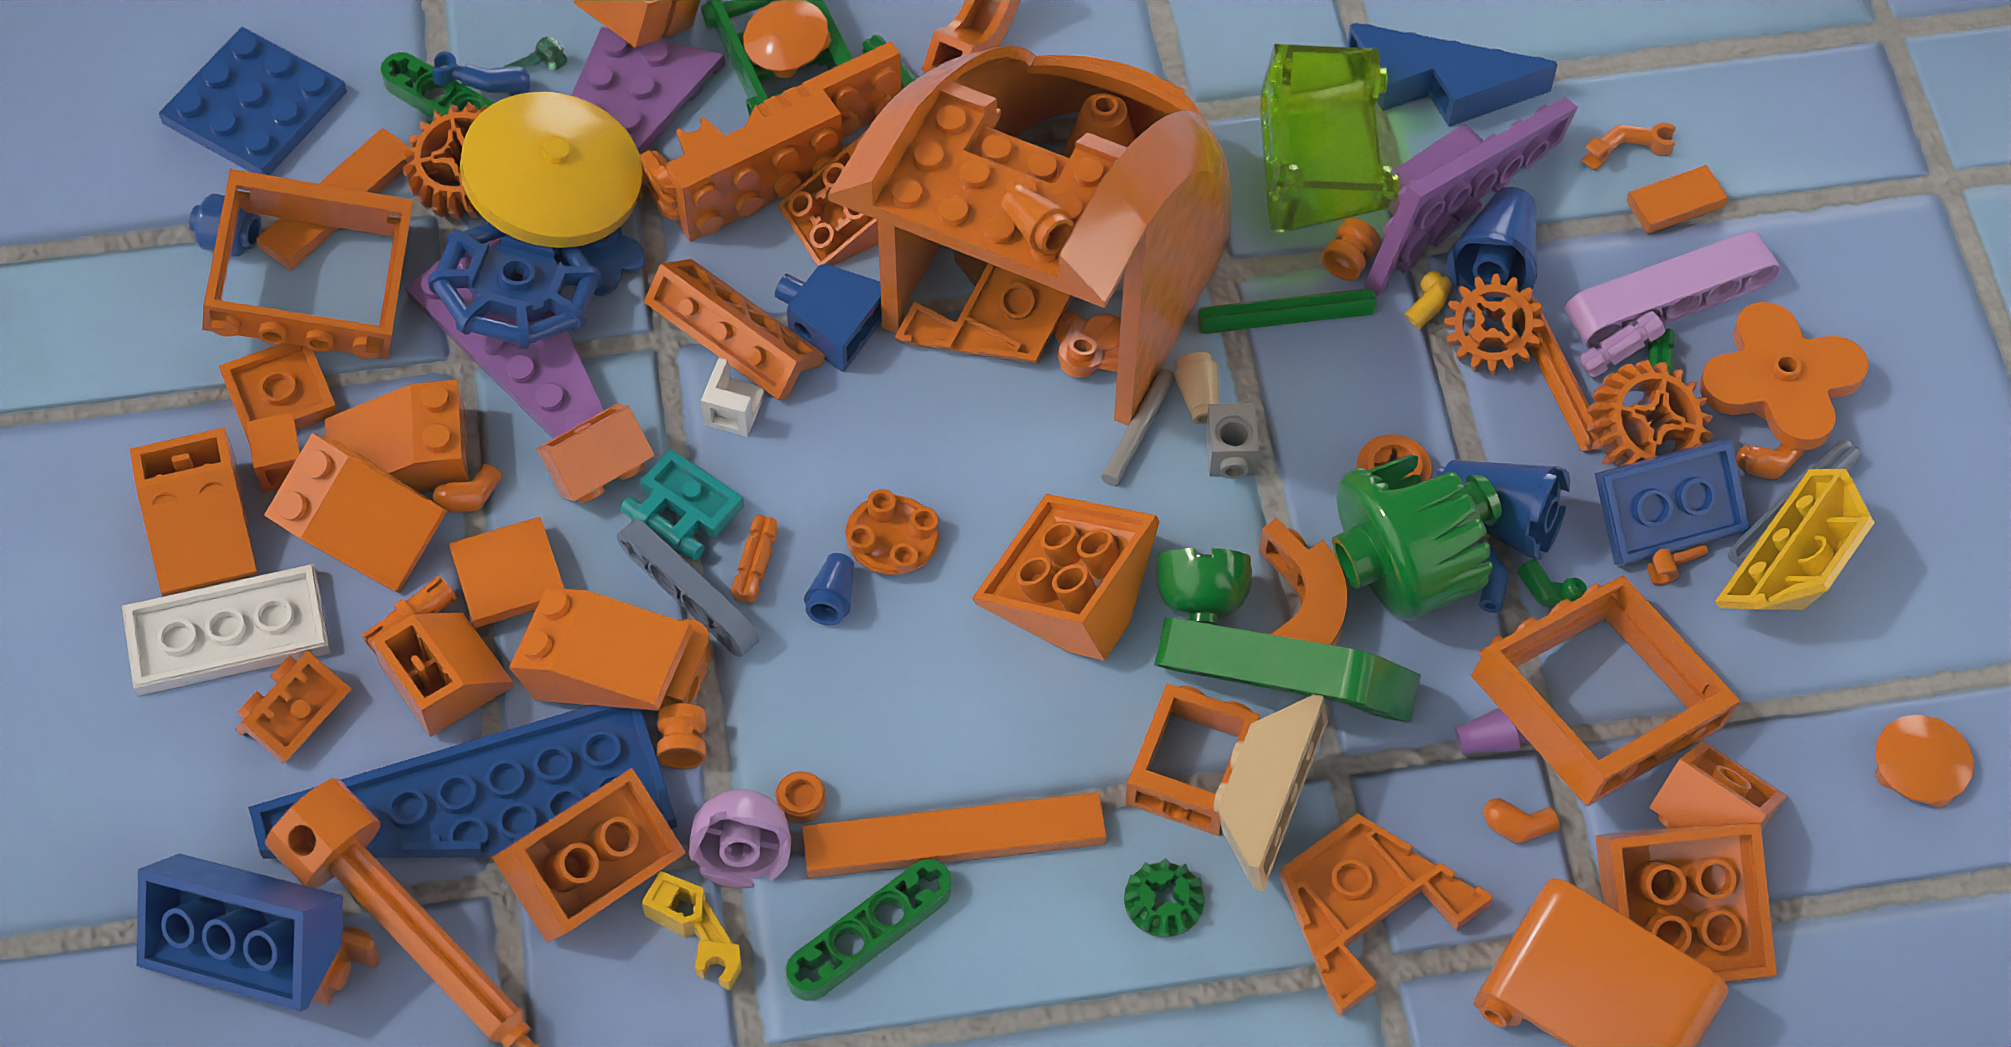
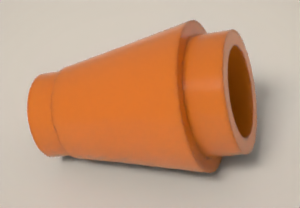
M1023 185L1012 187L1003 197L1002 208L1007 212L1033 250L1043 251L1046 254H1054L1062 250L1074 229V223L1071 221L1070 213L1067 209L1036 194Z

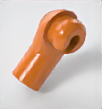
M1782 443L1775 450L1761 446L1752 447L1746 445L1738 450L1736 461L1738 468L1746 471L1751 476L1776 480L1782 477L1804 455L1805 450L1793 449Z
M483 464L472 481L450 482L439 485L433 493V502L446 509L449 513L478 511L482 508L503 476L495 467Z
M1494 798L1489 800L1483 808V816L1487 825L1494 832L1516 844L1527 842L1557 831L1560 828L1559 819L1552 807L1527 814L1501 798Z

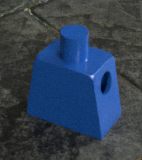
M828 264L819 265L806 282L790 274H785L775 289V298L788 304V328L826 355L824 359L842 372H845L882 322L880 281Z

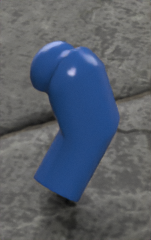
M1490 546V556L1479 563L1491 561L1493 564L1491 574L1488 576V583L1482 588L1479 607L1484 611L1497 613L1503 608L1509 574L1494 548Z

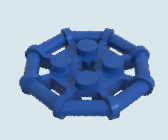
M490 223L463 232L454 230L447 236L446 249L436 271L429 275L428 284L429 289L433 293L438 294L457 322L456 329L467 335L472 332L517 344L518 349H528L531 343L567 330L579 331L585 326V315L595 289L602 284L603 280L600 269L592 266L579 246L554 248L526 243L503 233ZM500 238V245L489 248L490 241ZM556 254L563 255L570 266H563L561 261L558 265L554 260V256ZM468 256L472 259L468 269H457L462 257ZM515 273L523 275V281H512L507 278H512ZM564 285L577 286L571 302L560 295ZM456 288H468L473 295V303L470 306L466 304ZM550 310L553 313L557 314L555 316L528 325V321L533 322L541 319L544 316V312ZM490 312L516 319V325L484 317V315Z

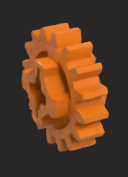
M1494 274L1491 284L1485 285L1478 276L1475 278L1476 289L1473 291L1464 286L1459 288L1463 299L1461 303L1457 301H1449L1448 303L1449 310L1455 314V317L1445 318L1444 325L1445 328L1456 331L1446 337L1448 345H1461L1456 352V358L1459 361H1463L1470 356L1472 358L1471 369L1475 372L1484 363L1488 364L1490 375L1496 374L1500 364H1504L1511 373L1514 371V359L1519 358L1525 363L1530 361L1529 353L1526 350L1528 346L1532 348H1540L1541 340L1534 335V332L1544 331L1545 322L1533 317L1543 312L1540 302L1529 304L1533 297V290L1528 287L1518 292V280L1515 277H1512L1507 285H1501L1499 274ZM1488 297L1505 298L1501 302L1485 300ZM1470 312L1475 319L1474 327L1468 331L1469 334L1465 336L1464 321L1467 313ZM1524 313L1526 323L1523 335L1520 338L1514 330V323L1520 319V314ZM1483 314L1488 319L1491 317L1494 321H1499L1502 318L1506 335L1502 331L1498 332L1495 328L1488 330ZM1487 347H1502L1505 351L1490 353L1484 350Z

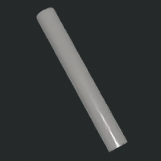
M1160 369L1101 476L1106 484L1110 486H1117L1175 380L1170 370Z

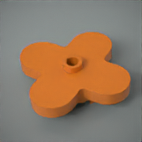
M1757 302L1748 305L1739 313L1733 330V339L1738 351L1718 355L1705 365L1699 382L1701 396L1708 398L1706 403L1718 412L1729 415L1747 414L1748 416L1753 412L1760 418L1766 419L1775 438L1790 448L1811 450L1822 446L1829 439L1836 421L1835 410L1830 399L1851 395L1861 387L1869 367L1865 352L1855 342L1840 336L1804 338L1795 317L1778 304Z

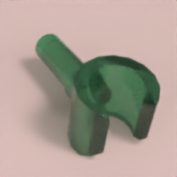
M544 37L536 44L535 52L504 67L519 66L526 69L544 62L550 70H558L567 63L568 57L563 53L564 48L557 40L551 37Z

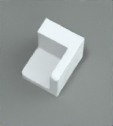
M718 358L701 398L704 426L748 437L765 396L764 389L758 385L732 379L730 377L729 360Z

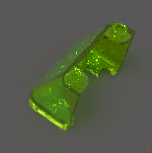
M1274 44L1260 97V121L1271 231L1290 232L1388 209L1390 202L1397 200L1399 194V175L1392 173L1390 164H1381L1375 104L1378 95L1384 94L1386 91L1388 76L1386 67H1380L1379 49Z

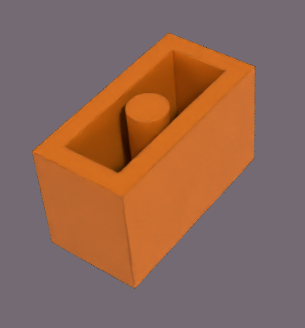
M617 403L536 448L561 497L573 502L579 500L580 503L588 502L601 495L605 491L603 485L617 477L620 480H626L639 474L645 469L643 462L655 456L630 406Z

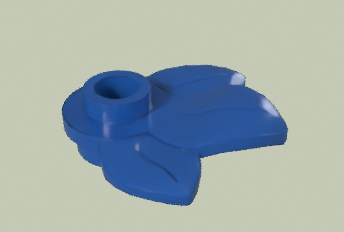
M620 227L606 236L605 240L579 246L592 266L599 268L601 271L603 282L594 292V295L604 297L617 289L623 270L637 271L644 267L645 258L641 245L637 240L624 236ZM556 255L555 261L558 265L561 261L563 266H570L563 255Z

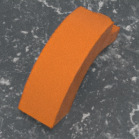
M965 0L961 10L948 26L934 30L921 71L927 73L957 57L1000 47L1014 19L1020 0Z
M1275 518L1262 528L1259 553L1295 589L1301 602V608L1293 618L1270 635L1338 646L1347 608V586L1342 567L1324 540H1321L1308 550L1304 539L1296 530L1287 529L1278 518Z

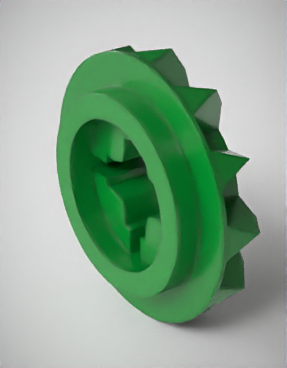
M1166 858L1159 863L1148 864L1145 862L1140 870L1134 875H1130L1124 892V905L1131 921L1142 931L1157 937H1174L1190 930L1200 919L1205 904L1201 879L1196 878L1189 871L1186 864L1181 866L1173 864ZM1171 884H1174L1173 899L1176 903L1166 901L1155 912L1156 893L1152 890L1156 889L1162 892L1167 886L1170 887Z

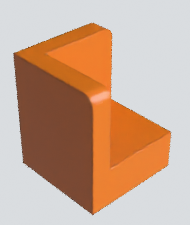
M284 413L246 422L253 468L263 493L278 490L301 452L295 419L292 413Z

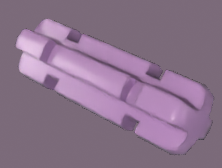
M1647 312L1635 320L1637 325L1634 327L1632 324H1628L1600 342L1601 348L1598 350L1592 347L1579 357L1583 370L1591 378H1596L1609 369L1607 367L1608 364L1611 363L1615 366L1645 347L1644 341L1653 342L1665 332L1661 319L1654 312Z

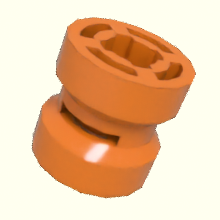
M1346 218L1336 230V240H1331L1321 252L1320 259L1326 270L1341 280L1354 281L1364 271L1366 267L1365 259L1371 258L1379 248L1381 239L1378 232L1367 222L1357 218Z
M675 703L659 710L658 730L663 736L657 743V760L660 764L674 769H690L704 764L706 761V742L701 738L707 729V713L702 707L688 703Z

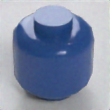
M210 194L203 200L201 205H195L191 211L189 227L191 231H194L196 242L204 250L214 252L225 195ZM239 209L231 256H240L247 248L252 249L256 245V238L260 236L261 218L259 214L247 213L243 209Z

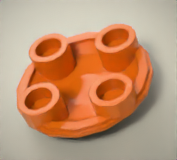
M779 0L759 9L748 21L743 35L744 48L752 62L765 70L773 71L774 75L779 78L793 76L799 68L813 61L831 42L827 19L818 7L806 0Z
M885 489L875 490L870 493L868 500L861 503L849 516L845 529L847 548L855 560L870 571L889 576L908 574L923 567L935 554L939 542L938 516L933 509L921 505L912 498L895 495Z
M1920 714L1900 717L1888 724L1876 741L1875 760L1878 767L1876 768L1875 775L1878 782L1885 788L1893 789L1909 800L1927 803L1937 808L1945 807L1950 804L1954 797L1963 793L1973 777L1974 759L1968 742L1956 728L1939 718Z

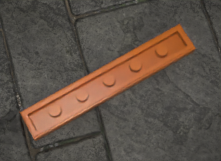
M1099 792L802 826L808 878L905 868L926 859L948 863L1106 845V832Z

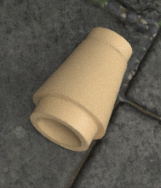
M1194 352L1184 355L1176 361L1177 369L1173 375L1187 408L1192 415L1193 422L1205 424L1207 421L1208 405L1219 404L1218 363L1212 360L1210 353Z

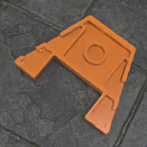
M988 263L956 322L913 302L895 335V339L902 344L1037 364L1073 296Z
M1358 813L1281 867L1279 878L1333 1008L1339 1017L1373 993L1377 986V982L1346 948L1347 945L1418 893H1423L1455 930H1458L1488 908L1493 899L1488 891L1479 886L1474 889L1456 878V872L1441 863L1437 865L1431 863L1413 852V846Z

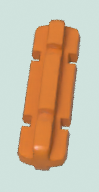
M757 515L752 520L749 530L751 535L747 537L737 569L739 574L735 576L731 588L732 597L738 602L752 604L758 598L761 588L759 583L763 581L772 552L771 544L775 542L778 532L777 520L772 517Z

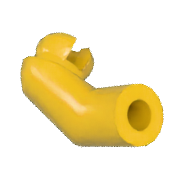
M1436 270L1429 271L1422 278L1420 285L1425 293L1404 313L1406 319L1418 330H1421L1443 308L1453 288L1450 279L1447 276L1442 277Z

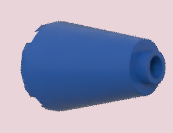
M1517 187L1499 189L1453 244L1447 257L1446 271L1452 285L1456 289L1460 285L1473 291L1476 289V277L1479 276L1485 285H1489L1493 275L1499 274L1501 285H1507L1510 279L1515 277L1518 280V292L1528 287L1533 290L1537 279L1536 203L1527 191ZM1503 297L1485 298L1486 301L1501 302L1503 299H1505Z
M1451 460L1446 467H1439L1435 477L1454 471L1464 484L1466 483L1467 475H1483L1490 481L1498 495L1502 514L1493 526H1489L1484 522L1486 533L1525 556L1536 560L1542 559L1539 551L1548 553L1558 535L1567 507L1559 504L1561 490L1570 492V473L1566 469L1558 466Z

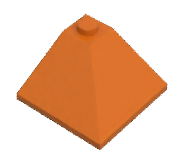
M1045 494L972 599L976 605L1067 652L1105 661L1130 624L1160 521L1153 514Z
M1761 823L1652 829L1595 835L1600 885L1605 905L1719 975L1724 982L1777 976Z

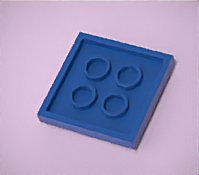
M241 27L159 112L162 124L245 170L270 175L347 93L345 82L340 78L254 32Z

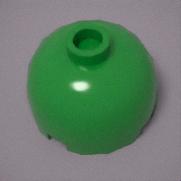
M1182 548L1160 553L1156 566L1158 592L1163 603L1175 614L1189 617L1190 621L1218 625V618L1232 615L1244 604L1250 593L1252 582L1251 557L1239 551L1212 548V554H1196V548Z

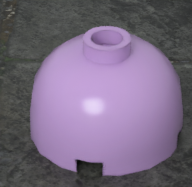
M747 789L723 791L711 797L695 815L690 836L689 856L691 861L694 858V861L700 865L699 873L707 880L726 887L747 888L753 887L754 884L750 878H763L769 875V882L777 878L787 867L791 851L789 825L784 812L769 796Z

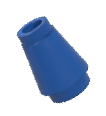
M842 553L830 554L804 596L807 615L819 624L828 626L839 624L850 613L854 561L849 556Z

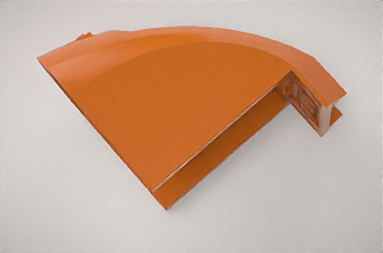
M1000 46L957 57L939 65L907 85L884 107L872 122L828 193L829 201L877 219L882 328L897 333L902 324V311L941 245L1103 308L1106 307L1124 274L1114 421L1129 426L1158 371L1162 369L1219 262L1231 230V183L1225 153L1199 109L1184 94L1185 89L1143 69L1124 63L1077 55H1035L1031 51L1019 46ZM1104 92L1117 95L1124 101L1136 136V140L1127 148L1086 133L1076 141L1075 150L1070 158L1015 138V136L1045 120L1066 114L1079 113L1088 97ZM1016 185H1023L1027 189L1069 211L1071 221L1074 223V229L1062 250L1054 254H1046L1043 251L1039 252L1032 249L1007 212L1002 208L1003 197L1009 189Z

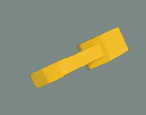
M659 871L641 902L644 916L685 938L696 934L699 938L695 962L696 975L704 979L711 966L716 964L725 967V970L718 978L720 987L730 991L742 971L739 944H732L706 901L704 888ZM682 900L692 904L694 914L684 917L682 912L677 913L675 910Z

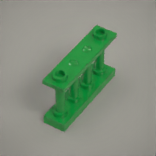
M706 0V3L701 5L704 22L708 29L715 28L748 97L746 99V107L750 116L755 105L764 103L765 100L781 95L783 92L767 97L760 81L775 75L771 70H765L757 64H751L744 48V32L737 34L730 18L761 9L779 0H729L726 2ZM806 0L818 7L827 19L831 42L813 61L802 67L818 63L819 66L826 65L827 69L831 70L852 60L853 58L824 0Z

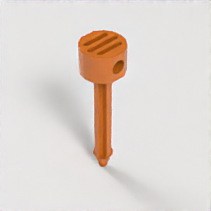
M339 778L329 779L309 791L271 829L265 840L266 847L302 885L318 888L336 877L489 1037L488 1041L501 1043L504 1047H540L538 1043L534 1044L527 1036L531 1028L524 1022L523 1009H519L366 849L380 829V821Z

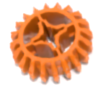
M468 102L463 111L460 112L457 106L450 104L449 114L444 116L434 110L435 120L432 123L428 124L420 121L421 135H409V142L413 148L403 151L404 159L408 163L403 167L404 175L408 179V187L413 195L418 197L419 202L424 208L428 210L432 208L435 214L442 218L449 213L453 219L460 221L465 211H467L471 218L477 220L478 211L470 202L462 184L460 159L466 133L474 120L488 108L486 105L477 110L475 105ZM444 180L446 183L458 182L460 186H446L436 181Z
M1649 360L1640 361L1635 366L1625 364L1618 369V372H1612L1606 376L1602 382L1603 386L1595 389L1592 395L1596 402L1591 404L1586 412L1596 419L1588 424L1586 431L1598 434L1599 438L1593 442L1591 449L1600 450L1603 448L1607 454L1603 458L1601 465H1609L1615 462L1617 467L1657 457L1655 455L1656 447L1668 440L1676 441L1672 452L1702 445L1710 441L1713 433L1703 426L1710 423L1713 416L1701 412L1700 407L1706 404L1708 398L1695 397L1692 391L1695 390L1697 382H1689L1685 385L1682 382L1683 370H1675L1669 374L1666 362H1659L1652 367ZM1628 392H1644L1643 399L1638 404H1633L1630 407L1622 405Z

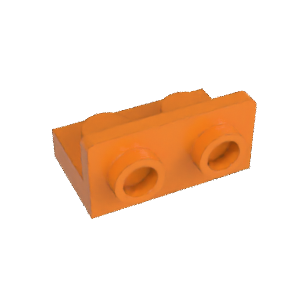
M308 650L298 661L289 655L270 676L277 684L264 697L256 691L237 712L244 720L236 727L235 731L241 736L247 732L282 764L296 752L352 690Z

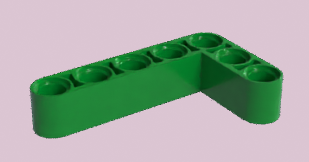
M1165 617L1154 665L1192 675L1305 696L1317 694L1324 696V699L1343 703L1377 717L1411 723L1421 674L1375 654L1360 650L1172 617Z

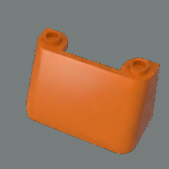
M1554 878L1546 882L1477 993L1473 1005L1480 1009L1482 1016L1495 1026L1502 1028L1507 1025L1518 1026L1523 1019H1526L1568 1047H1697L1723 1005L1729 989L1722 978L1706 966L1573 884Z

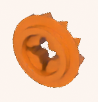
M1395 434L1378 436L1367 442L1359 452L1356 468L1370 470L1390 462L1391 457H1395V460L1408 455L1418 456L1417 468L1404 477L1419 475L1421 482L1430 479L1432 471L1431 461L1425 449L1413 439Z

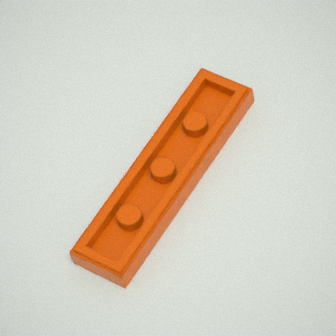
M381 128L319 184L378 194L404 170L403 167L408 163L404 159L403 151L411 147L384 128ZM279 218L257 237L256 241L262 251L291 271L338 228Z

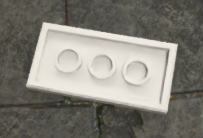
M314 564L122 606L133 689L137 696L280 665L289 655L298 661L307 650L315 657L331 653L318 576Z

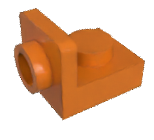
M344 927L342 930V945L312 1000L328 1005L334 991H341L351 971V962L349 960L377 968L381 957L376 943L370 934L356 927Z

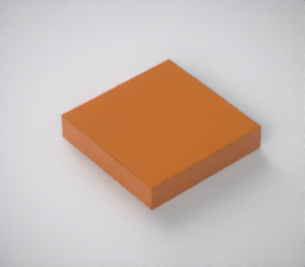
M281 343L219 365L248 443L247 421L292 413L295 419L296 430L338 414L314 351L306 346Z

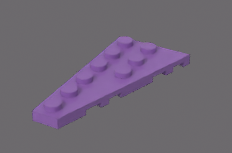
M601 27L571 96L588 101L614 117L629 133L639 154H642L675 120V113L688 99L693 101L702 91L701 85L712 73L716 75L725 66L724 54L664 40H657L635 48L609 28Z
M1566 97L1550 106L1543 105L1534 115L1523 121L1521 119L1516 120L1504 132L1498 135L1491 134L1481 145L1472 150H1463L1453 161L1445 165L1438 164L1419 180L1412 179L1406 183L1398 194L1397 201L1400 204L1396 213L1383 229L1385 238L1363 287L1373 289L1375 296L1378 297L1388 288V279L1395 270L1398 269L1405 274L1416 264L1417 258L1425 250L1428 243L1436 248L1482 209L1483 204L1478 200L1490 190L1496 193L1499 189L1508 187L1510 179L1517 173L1521 165L1529 169L1560 143L1569 128L1578 106Z
M500 238L490 241L489 248L500 245ZM468 256L462 257L457 269H468L472 259ZM440 260L405 287L409 298L552 439L604 411L568 331L531 343L528 349H518L517 344L472 332L467 335L456 329L457 322L438 294L433 293L429 289V275L436 271ZM515 273L512 278L507 279L523 281V275ZM456 288L466 304L470 306L473 303V295L468 288ZM550 310L544 312V316L541 319L533 322L528 321V325L555 316L557 314L553 313ZM490 312L484 315V317L516 325V319Z

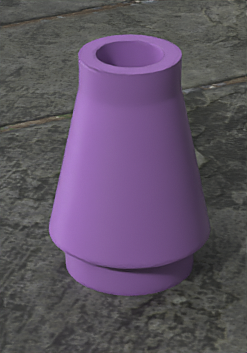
M1499 707L1466 724L1455 726L1462 755L1477 752L1521 751V745L1530 743Z

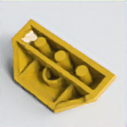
M1809 469L1715 600L1719 608L1803 610L1828 591L1875 523L1847 469Z

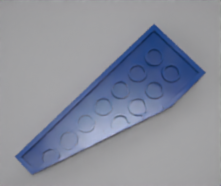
M589 705L341 779L349 790L380 821V829L366 847L374 858L493 857L631 768L635 771L670 828L677 827L676 817L641 709ZM314 788L248 807L258 849L263 859H278L266 847L265 840L269 832L297 801Z

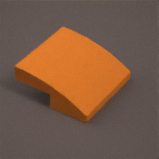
M540 516L448 543L474 628L534 611L546 588L564 589Z

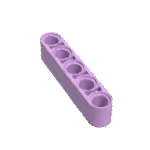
M1748 231L1586 289L1567 302L1565 313L1585 345L1589 349L1592 347L1600 348V342L1628 324H1632L1634 327L1637 325L1635 320L1647 312H1654L1663 324L1759 290L1778 277L1781 267L1756 231Z

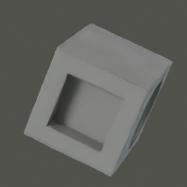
M1255 403L1208 405L1206 442L1209 476L1239 479L1244 476L1256 475L1259 443ZM1226 442H1235L1239 445L1230 446L1227 445Z

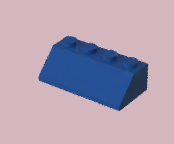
M180 853L138 869L137 966L292 1010L304 1011L308 1009L342 945L343 895Z

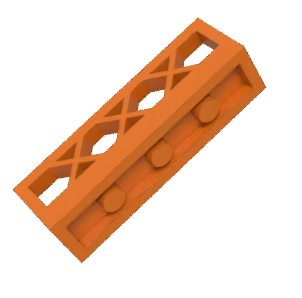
M693 259L661 263L643 301L715 355L729 360V365L777 400L788 398L800 372L821 367L826 356Z

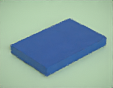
M1724 438L1594 473L1614 565L1622 566L1652 558L1660 549H1669L1671 552L1744 533L1751 528L1732 439Z

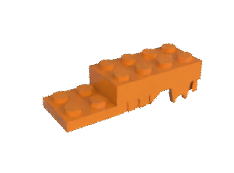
M890 41L811 78L798 87L794 86L784 91L781 95L773 96L765 100L764 103L755 105L744 127L727 135L720 132L705 117L700 118L701 126L694 132H685L679 128L676 130L684 155L666 163V169L663 165L660 166L650 150L640 154V160L645 166L643 167V173L648 179L644 181V186L655 201L661 216L676 221L689 242L702 236L712 235L721 227L741 217L751 216L759 211L760 208L781 198H786L843 150L842 137L850 136L859 128L872 123L884 107L901 91L900 52Z

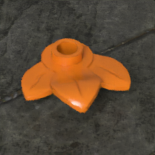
M1074 311L1064 313L1054 331V335L1060 343L1057 356L1062 370L1076 378L1089 377L1097 369L1117 372L1121 318L1110 314H1099L1087 321Z

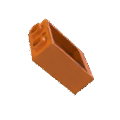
M1167 683L1128 779L1125 804L1219 836L1222 827L1219 814L1214 811L1216 794L1149 771L1171 715L1238 737L1237 741H1244L1250 724L1258 721L1260 714L1252 712L1242 703L1235 701L1225 703L1205 696L1203 692L1194 687H1178ZM1231 758L1222 779L1223 783H1228L1232 773L1230 766Z

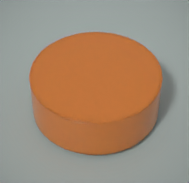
M805 771L790 773L777 786V805L784 812L788 821L798 824L811 822L824 811L826 805L825 787L822 781L812 773Z

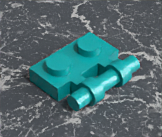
M669 449L640 480L641 489L649 495L648 498L641 503L634 497L628 496L622 502L620 511L631 518V522L635 519L644 522L679 555L684 554L691 560L696 561L703 554L705 546L694 539L693 536L700 529L715 539L743 509L744 501L741 495L672 449ZM666 508L682 517L676 525L660 516Z

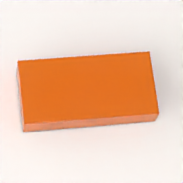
M1704 165L1630 191L1626 202L1646 233L1650 234L1723 208L1726 205L1728 196L1708 166Z

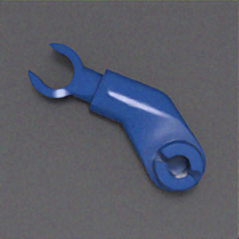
M446 51L439 52L434 58L435 69L432 73L433 81L437 85H447L453 80H459L462 85L488 93L508 92L510 96L529 93L530 75L522 67L510 66L485 69L467 63L461 66L456 64L455 56Z

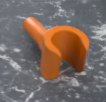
M1701 544L1673 554L1669 549L1658 550L1653 556V561L1647 565L1652 584L1666 585L1675 581L1679 577L1677 566L1706 556L1708 554L1707 546Z

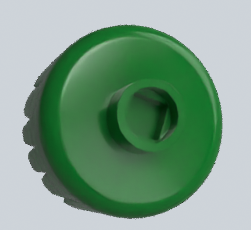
M1408 455L1370 470L1355 468L1346 473L1339 481L1336 493L1338 514L1344 532L1332 537L1335 556L1349 583L1355 589L1369 585L1388 611L1398 618L1408 621L1418 620L1478 592L1487 585L1488 576L1491 574L1493 564L1491 561L1479 563L1490 556V545L1488 542H1483L1472 547L1468 546L1486 534L1484 522L1489 526H1493L1502 514L1498 495L1490 481L1483 475H1467L1465 484L1454 471L1421 482L1419 475L1404 477L1417 468L1418 456Z

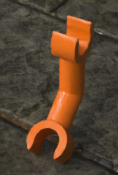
M1658 123L1652 129L1622 124L1616 125L1604 136L1593 138L1585 146L1590 152L1581 161L1591 169L1597 170L1604 164L1610 153L1621 143L1648 146L1654 154L1668 156L1672 153L1675 142L1670 140L1676 127L1668 123Z

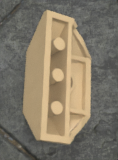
M1311 695L1251 723L1245 740H1238L1234 746L1230 763L1232 773L1228 783L1222 782L1217 789L1214 811L1218 812L1223 834L1254 890L1262 892L1265 890L1312 761L1328 724L1324 696Z

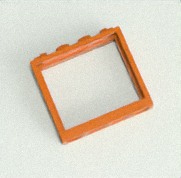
M230 169L203 304L202 330L213 331L224 337L238 335L261 339L269 344L288 343L306 346L318 352L331 350L354 354L363 359H388L413 200ZM241 208L247 213L393 237L379 326L223 301L239 209ZM388 215L400 216L401 218L392 217Z
M1624 575L1603 586L1595 583L1586 590L1582 597L1573 602L1569 599L1561 601L1547 616L1539 620L1536 617L1527 619L1513 634L1505 638L1501 635L1495 636L1488 647L1479 651L1478 654L1481 659L1471 675L1587 807L1722 729L1740 702L1739 698ZM1606 619L1688 709L1598 760L1516 667Z

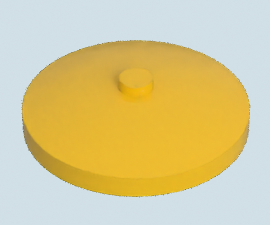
M529 92L510 96L494 103L474 120L463 142L460 175L470 202L491 225L503 233L526 243L544 247L567 248L596 242L622 226L637 203L642 183V163L638 149L629 133L614 117L588 101L567 94Z

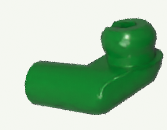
M1536 559L1525 562L1517 570V574L1530 593L1542 606L1554 608L1565 599L1573 602L1582 597L1587 590L1585 583L1576 577L1567 578L1564 583L1551 581Z

